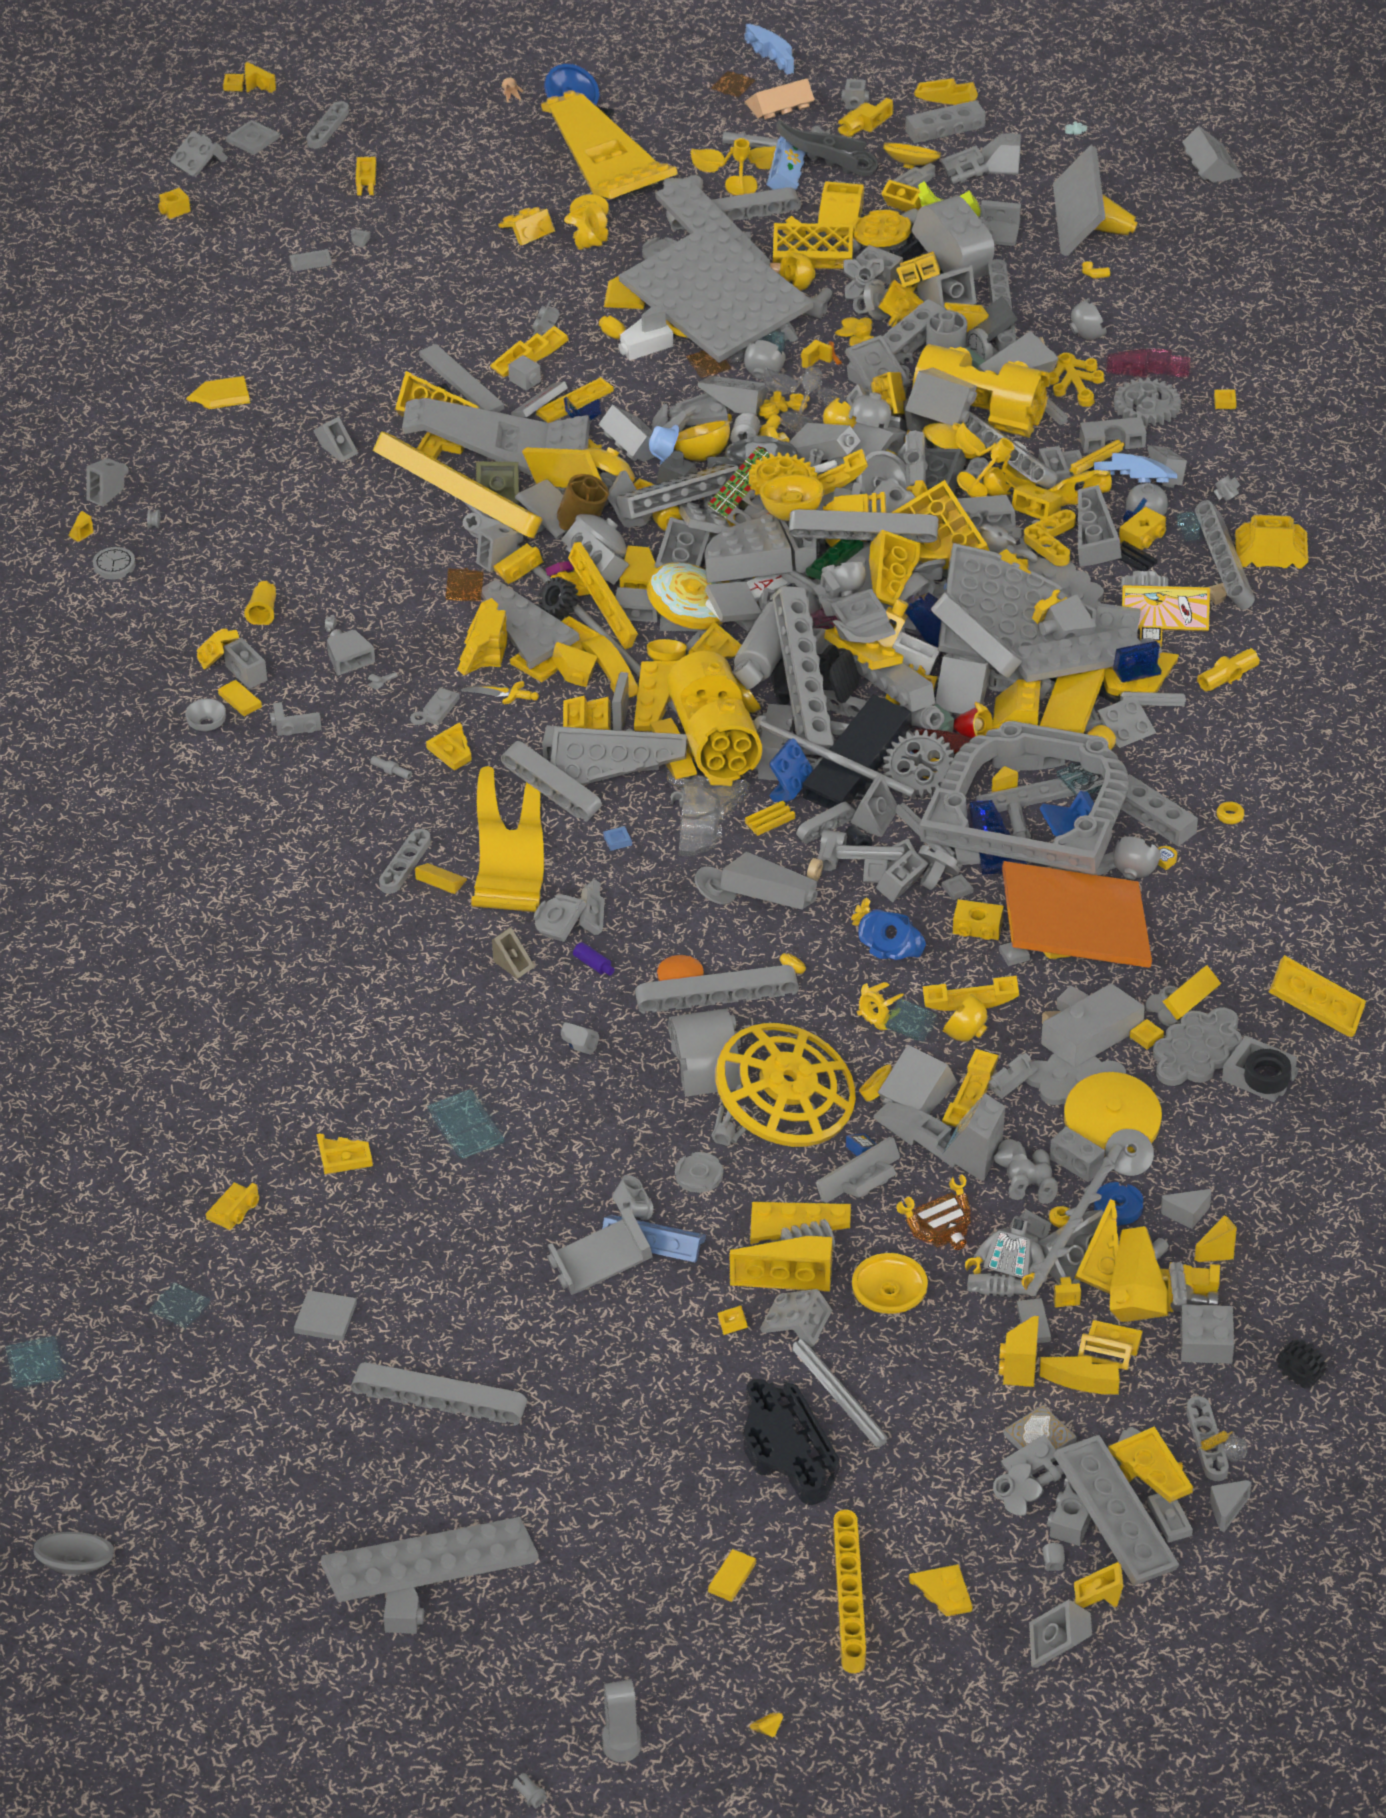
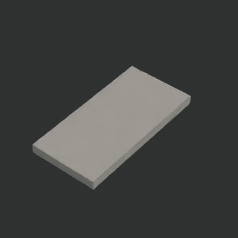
M1092 145L1053 183L1060 253L1064 256H1068L1105 219L1097 148Z

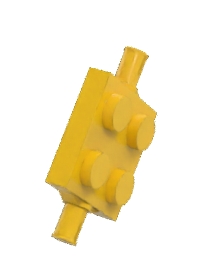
M893 280L878 306L891 316L888 322L889 326L891 324V327L896 326L898 322L902 321L905 316H908L924 302L914 293L917 287L916 283L914 286L912 284L908 287H903L896 280Z

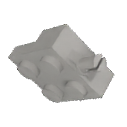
M1056 446L1039 449L1038 460L1055 471L1057 474L1056 484L1064 479L1074 476L1069 468H1071L1072 463L1080 460L1082 455L1079 450L1061 452L1060 447Z

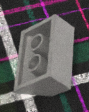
M1200 126L1182 142L1186 147V154L1193 159L1191 161L1192 164L1199 169L1198 174L1204 180L1209 179L1211 182H1218L1242 177L1224 145Z
M612 404L598 424L604 429L603 434L612 440H616L614 444L620 449L626 450V455L634 461L639 459L645 462L654 458L655 456L649 450V439L653 431L637 416Z
M1093 1210L1084 1213L1082 1216L1083 1222L1076 1226L1064 1247L1069 1249V1253L1057 1258L1049 1274L1060 1284V1277H1070L1071 1284L1080 1282V1280L1074 1277L1103 1216V1210ZM1065 1225L1038 1242L1041 1245L1045 1259L1052 1249L1051 1243L1058 1239Z

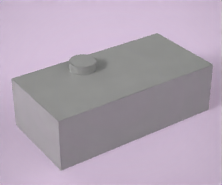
M1111 983L1045 1020L1042 1026L1041 1044L1073 1067H1077L1129 1037L1130 1030L1144 1021L1145 1006Z

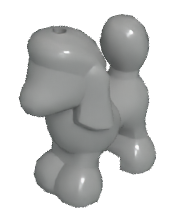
M1006 1139L1000 1142L998 1152L993 1157L995 1163L1007 1168V1175L1011 1180L1008 1191L1009 1196L1012 1199L1020 1200L1025 1196L1027 1186L1035 1184L1039 1187V1202L1042 1204L1051 1203L1056 1197L1058 1183L1052 1177L1049 1154L1043 1149L1036 1150L1033 1153L1032 1163L1027 1159L1025 1148L1019 1141Z

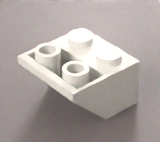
M901 631L893 645L895 652L904 655V664L907 666L913 664L915 671H918L919 665H922L926 675H930L941 652L938 651L937 647Z

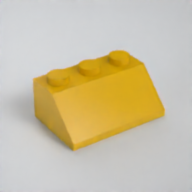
M1018 679L995 697L993 729H1000V726L1008 721L1038 725L1041 680L1026 682L1025 679Z

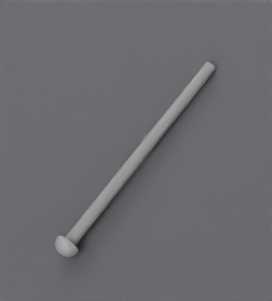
M758 716L753 722L757 732L763 729L787 741L794 738L800 747L872 780L876 778L877 774H881L776 725L769 724L765 721L766 716ZM882 774L888 787L913 797L916 789Z

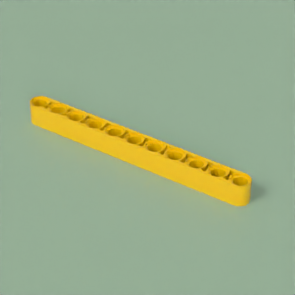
M381 431L373 448L374 452L519 533L535 538L543 520L541 517L397 437Z

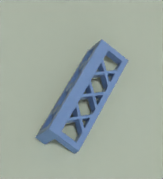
M612 1214L604 1217L603 1228L622 1220V1217ZM636 1220L650 1245L652 1253L697 1262L700 1244L704 1243L706 1239L705 1234Z

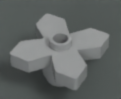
M882 258L871 259L866 266H861L856 259L844 260V274L853 280L845 286V300H854L857 296L861 295L864 292L865 285L876 280L884 272V260Z

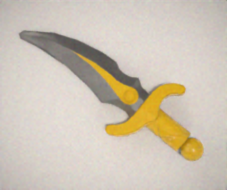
M524 681L515 683L512 689L507 686L498 687L497 685H477L461 689V691L488 694L496 697L508 696L502 700L503 704H509L516 698L532 699L534 701L539 698L537 692L532 693V691L519 690L525 686Z

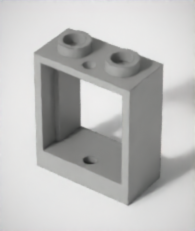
M1245 1035L1223 1065L1222 1081L1274 1102L1279 1095L1283 1096L1287 1087L1275 1094H1263L1251 1089L1245 1082V1069H1243L1248 1056L1260 1049H1274L1282 1052L1291 1062V1081H1294L1299 1069L1296 1067L1297 1057Z

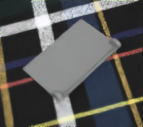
M547 479L519 492L515 496V499L520 501L530 512L543 519L541 523L554 535L556 540L567 532L559 527L557 511L563 494Z

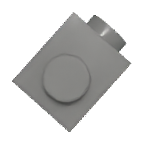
M282 702L273 703L274 712L270 713L271 726L276 725L277 736H289L303 732L312 733L322 730L320 713L284 717Z

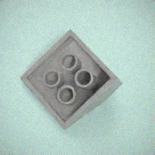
M712 375L698 382L699 388L735 413H752L754 415L759 414V406L763 405L771 385Z

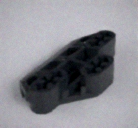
M763 1379L749 1381L746 1387V1403L750 1411L743 1432V1448L754 1470L764 1476L771 1475L775 1471L786 1475L799 1499L806 1505H815L825 1501L839 1471L840 1459L799 1387L795 1384L784 1382V1388L780 1389L776 1388L774 1383L768 1384ZM781 1397H785L790 1404L781 1406L778 1401H781ZM794 1416L803 1425L804 1430L795 1432L793 1428L796 1426ZM809 1442L812 1443L819 1456L810 1458L808 1454L811 1453ZM827 1468L831 1475L823 1486V1480L826 1479L823 1469Z

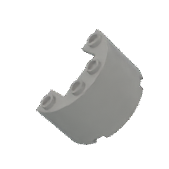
M727 1009L678 1015L668 1019L670 1039L674 1038L680 1061L681 1083L685 1097L718 1092L715 1082L717 1059L728 1040L738 1033L734 1032V1029H736L735 1016L730 1015ZM740 1038L731 1047L730 1053L738 1054L737 1046H741ZM729 1061L725 1063V1077L729 1090H735L738 1085H742L740 1063Z

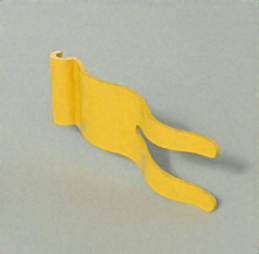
M490 766L480 769L477 783L480 863L474 886L475 895L471 898L472 907L535 912L540 904V890L544 875V845L540 818L541 792L526 782L518 828L508 830L499 815L495 793L494 769Z

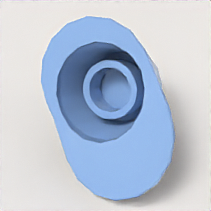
M674 425L671 429L656 426L649 439V450L652 455L660 459V465L674 450L679 434L678 425Z

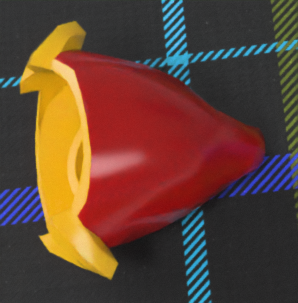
M976 701L974 703L975 708L964 712L954 720L953 730H956L962 737L968 740L978 735L986 736L987 731L993 730L991 713L987 707Z

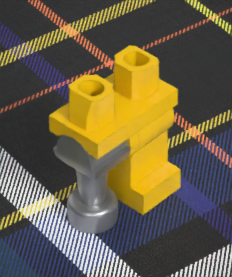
M1183 1264L1188 1298L1187 1305L1217 1306L1220 1265L1210 1264V1269L1193 1268ZM1161 1269L1162 1278L1169 1292L1168 1312H1173L1174 1310L1181 1313L1182 1305L1176 1306L1173 1303L1169 1269Z

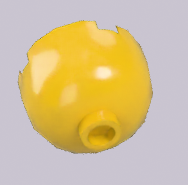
M787 252V258H782L779 275L788 282L793 280L792 285L799 291H803L810 286L815 278L813 264L804 254Z
M835 398L825 408L823 413L824 424L849 425L853 428L857 423V417L853 416L852 419L848 417L851 406L845 401L841 404L838 402L840 398Z
M970 994L963 1001L962 1006L948 1020L943 1028V1032L956 1041L961 1042L970 1041L975 1036L980 1038L988 1028L984 1025L988 1018L984 1004L974 995Z

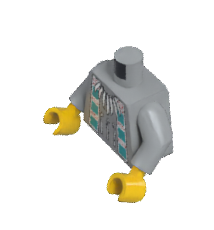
M1014 1217L1011 1229L1003 1228L993 1232L979 1247L974 1258H969L965 1262L966 1271L972 1265H976L974 1274H980V1264L984 1263L983 1267L1022 1278V1285L1027 1290L1028 1284L1032 1282L1036 1272L1032 1268L1033 1265L1045 1260L1041 1245L1038 1244V1237L1026 1234L1029 1220Z

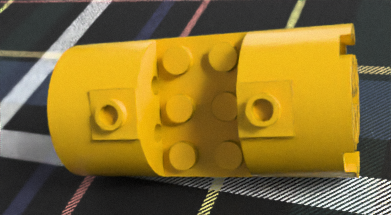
M928 344L923 349L916 366L912 388L918 371L929 368H936L977 386L975 391L977 392L976 399L970 406L990 410L988 419L990 425L999 431L1030 438L1034 432L1032 427L1039 425L1046 408L1048 397H1046L1047 390L1045 387L1050 386L1048 372L1029 368L1028 365L1021 361H1008L997 375L993 371L985 370V372H982L973 367L971 354L963 347H950L949 349Z
M698 651L682 657L674 664L668 675L667 687L698 768L708 778L710 785L732 786L734 780L741 778L740 775L750 769L753 770L757 766L762 756V743L752 718L743 704L741 691L728 661L715 652Z

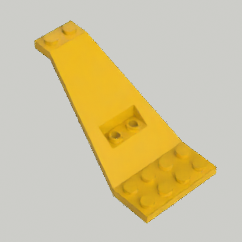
M570 90L564 92V96H553L547 98V102L541 103L542 110L550 112L556 121L593 195L612 199L678 174L676 167L670 166L668 163L660 164L658 161H655L582 93Z

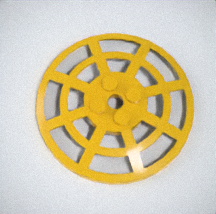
M780 1023L752 1025L733 1035L724 1045L717 1059L715 1082L724 1106L743 1127L767 1141L791 1147H807L823 1143L833 1138L843 1129L854 1110L856 1100L855 1086L846 1063L828 1043L804 1029ZM763 1030L790 1032L798 1036L797 1039L784 1036L768 1037ZM753 1033L759 1039V1041L752 1044L746 1050L744 1055L729 1052L735 1042L744 1035ZM807 1039L825 1050L835 1061L828 1062L818 1050L806 1043ZM774 1043L795 1045L793 1053L780 1052ZM762 1046H765L771 1054L765 1061L751 1057ZM804 1049L812 1053L821 1063L811 1065L809 1061L802 1057ZM726 1061L740 1063V1078L743 1088L732 1093L728 1088L725 1077ZM748 1066L761 1069L760 1081L751 1084L748 1076ZM834 1070H842L847 1080L850 1093L849 1102L837 1094V1080ZM827 1071L830 1089L818 1083L817 1073ZM784 1075L791 1076L794 1081L786 1080ZM765 1090L770 1097L776 1100L774 1107L764 1101L757 1092ZM814 1092H817L826 1097L827 1100L823 1105L814 1110L809 1099ZM749 1096L758 1107L771 1114L767 1126L751 1118L736 1101ZM834 1102L843 1108L845 1112L837 1123L822 1131L817 1117L827 1112ZM785 1104H801L805 1113L786 1112L783 1109ZM780 1119L809 1121L813 1134H786L776 1131Z

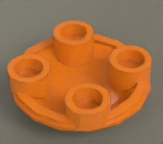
M675 955L666 958L659 964L657 969L658 981L703 976L704 974L702 964L697 959L686 955Z

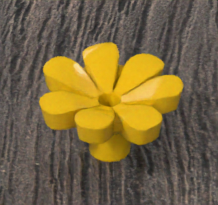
M775 391L773 397H770V400L765 399L763 403L775 402L779 410L783 412L788 411L789 408L787 406L788 401H785V397L781 396L782 393L780 391Z
M867 897L863 899L861 906H856L855 912L857 913H854L851 917V920H854L852 925L858 926L863 916L870 913V900Z

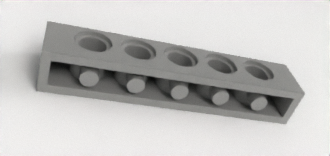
M927 299L882 336L899 363L905 359L907 354L913 353L926 342V320L934 312L946 310V308ZM850 362L847 365L848 380L868 389Z

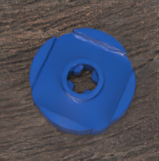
M1111 1182L1101 1186L1097 1191V1194H1100L1102 1198L1094 1202V1210H1103L1104 1212L1110 1199L1119 1204L1124 1203L1122 1206L1115 1205L1117 1227L1133 1223L1142 1215L1143 1196L1136 1187L1127 1184V1187L1119 1186V1182Z

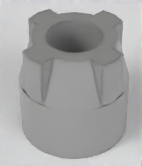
M1050 1543L1043 1547L1046 1571L1064 1570L1065 1555L1063 1545Z

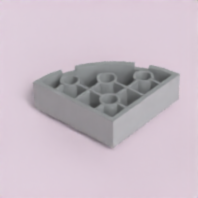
M764 514L758 519L746 521L731 528H724L722 532L708 543L704 552L707 583L792 572L791 547L778 519L771 514Z

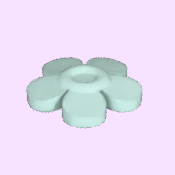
M1073 122V125L1066 126L1065 133L1078 135L1086 131L1087 126H1082V123Z

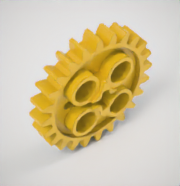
M778 452L777 456L770 453L769 458L762 456V461L756 460V464L751 465L749 484L751 485V490H755V495H759L761 486L770 479L784 475H805L817 479V472H815V467H811V462L804 463V457L798 460L796 454L793 457H789V453H786L785 456H782L780 452Z

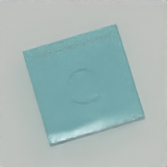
M55 1336L5 1346L14 1389L64 1379Z

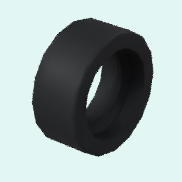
M1260 1049L1254 1051L1248 1056L1245 1063V1082L1251 1089L1259 1093L1275 1094L1281 1092L1290 1082L1291 1062L1285 1054L1278 1050ZM1260 1066H1271L1280 1070L1281 1074L1275 1077H1266L1256 1073L1254 1069Z

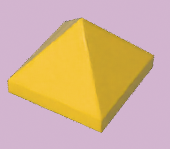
M770 1713L751 1723L750 1728L774 1737L781 1724L783 1715L782 1713Z

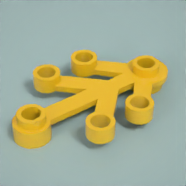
M1066 352L1058 355L1057 367L1049 373L1050 384H1055L1053 386L1054 395L1057 397L1065 395L1067 387L1073 382L1079 393L1077 396L1078 403L1083 407L1092 406L1095 403L1094 394L1091 390L1085 388L1081 379L1093 381L1095 384H1100L1104 381L1103 371L1096 370L1098 368L1097 360L1094 358H1089L1086 361L1075 359L1073 354ZM1074 367L1084 368L1089 372L1076 370ZM1066 370L1067 374L1061 383H1058L1059 376Z

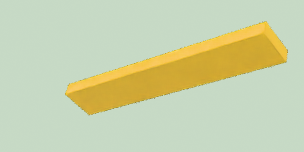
M574 543L568 559L625 650L632 648L638 634L582 543Z

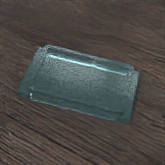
M471 1089L427 1106L431 1117L460 1159L505 1142L503 1136Z

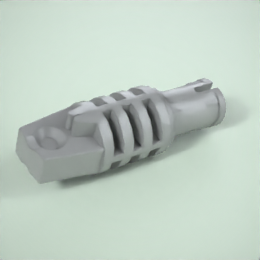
M991 1273L969 1274L967 1289L971 1292H980V1294H985L986 1296H990V1294L997 1296V1294H1000V1297H1004V1295L1011 1297L1014 1294L1028 1295L1027 1290L1022 1285V1279H1015L1013 1275L1006 1277V1274H1002V1276L995 1274L992 1276Z

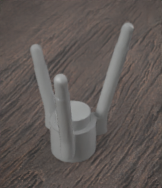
M738 1085L736 1090L741 1089L742 1085ZM721 1105L711 1136L716 1143L728 1146L731 1142L736 1143L747 1129L742 1126L736 1132L735 1125L729 1121L731 1118L729 1111H727L724 1121H722L724 1106Z

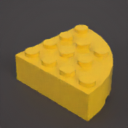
M945 480L891 512L929 514L938 517L937 540L931 543L918 542L920 543L919 561L922 563L945 559V565L942 568L949 569L953 543L990 551L988 545Z

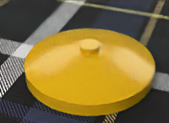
M1102 1072L1088 1076L1073 1087L1065 1102V1126L1104 1150L1109 1138L1117 1131L1123 1129H1133L1143 1133L1152 1144L1161 1126L1162 1111L1157 1096L1143 1081L1128 1074ZM1127 1147L1129 1153H1135L1133 1147Z

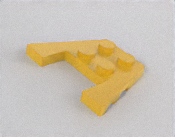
M1165 652L1159 653L1160 658H1158L1157 667L1148 664L1131 663L1107 668L1103 679L1106 692L1115 696L1119 694L1121 696L1122 692L1157 693L1166 676L1170 674L1171 669L1176 665L1179 655Z

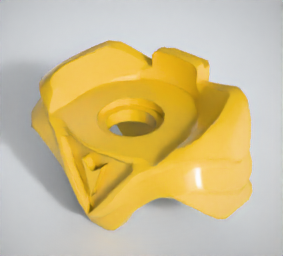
M584 201L580 207L565 217V223L575 225L578 228L574 232L573 238L579 250L592 246H602L603 241H607L608 229L606 225L608 219L601 206L596 202Z

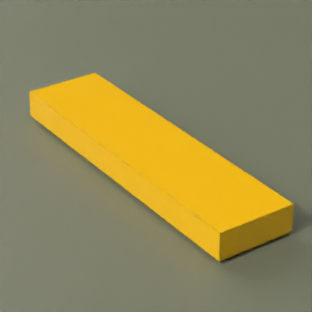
M600 377L536 410V414L547 423H551L613 392V386Z

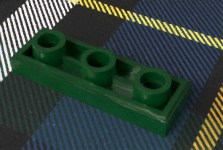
M841 539L808 566L806 574L821 580L824 567L830 565L836 567L841 566V563H846L864 548L863 541Z

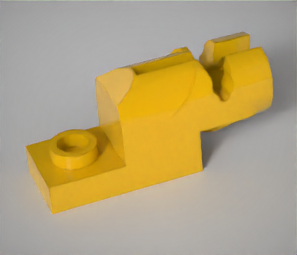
M886 98L877 106L869 103L861 104L839 120L838 123L842 125L838 128L839 133L851 137L862 129L872 132L893 115V100Z

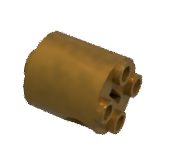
M578 474L570 478L557 511L559 527L562 530H569L576 521L577 515L589 514L600 517L609 495L605 483L589 474Z

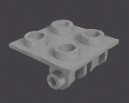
M1136 696L1098 710L1101 717V725L1109 727L1114 732L1116 745L1119 748L1156 733Z

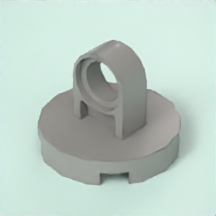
M874 280L868 282L865 285L864 294L854 299L853 308L857 313H869L878 321L890 317V315L878 307L887 289L884 290L882 286L884 283L882 281ZM864 299L866 305L864 310L860 308V301Z
M922 845L918 855L928 862V867L921 879L920 885L932 890L943 872L954 876L959 874L962 865H956L958 861L938 849L935 852L928 851L930 846Z

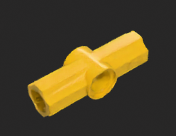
M1252 648L1232 658L1223 656L1218 659L1213 668L1198 675L1197 682L1205 692L1211 691L1226 682L1232 684L1231 682L1236 679L1239 680L1243 673L1258 666L1260 659Z

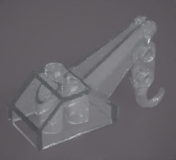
M671 772L667 774V781L670 784L684 788L678 856L693 857L715 848L716 839H721L722 826L718 824L748 796L750 784L747 781L737 780L732 783V786L710 785L709 780L700 775L694 776L692 779L680 778L675 780Z

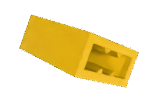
M628 546L624 560L629 565L620 576V587L647 589L649 579L657 569L649 547Z

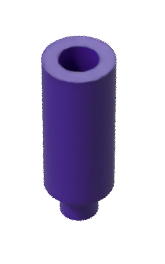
M580 942L575 946L573 950L574 957L601 975L606 973L611 976L614 973L615 968L611 966L609 959L584 942Z

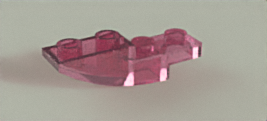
M1127 350L1108 355L1107 372L1135 377H1147L1148 372L1189 377L1191 358L1172 355V350Z

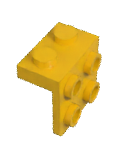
M539 207L522 209L519 211V215L504 217L503 222L498 224L500 228L513 227L520 245H525L555 231L548 210L539 209Z

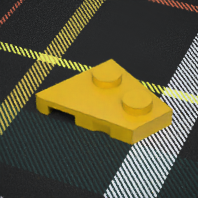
M713 622L688 653L711 651L723 656L725 659L736 656L742 645L717 623Z
M460 722L426 741V748L454 771L472 761L471 752L467 746V739L463 734Z
M316 1134L324 1174L373 1166L368 1142L351 1141L348 1138L338 1137L336 1141L325 1139L324 1134Z
M959 1565L909 1574L910 1583L912 1585L915 1584L922 1590L924 1596L930 1602L935 1603L945 1616L972 1612L973 1606Z

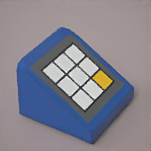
M865 1133L846 1136V1147L856 1156L877 1145Z

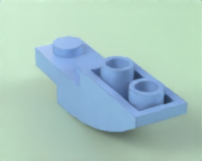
M747 24L745 40L753 46L754 51L763 58L769 56L771 60L777 63L778 68L787 75L794 73L792 47L775 33L756 25Z
M1112 453V462H1094V470H1108L1111 475H1115V471H1120V475H1130V478L1138 479V483H1151V479H1156V482L1168 483L1169 479L1177 478V474L1166 465L1139 455Z

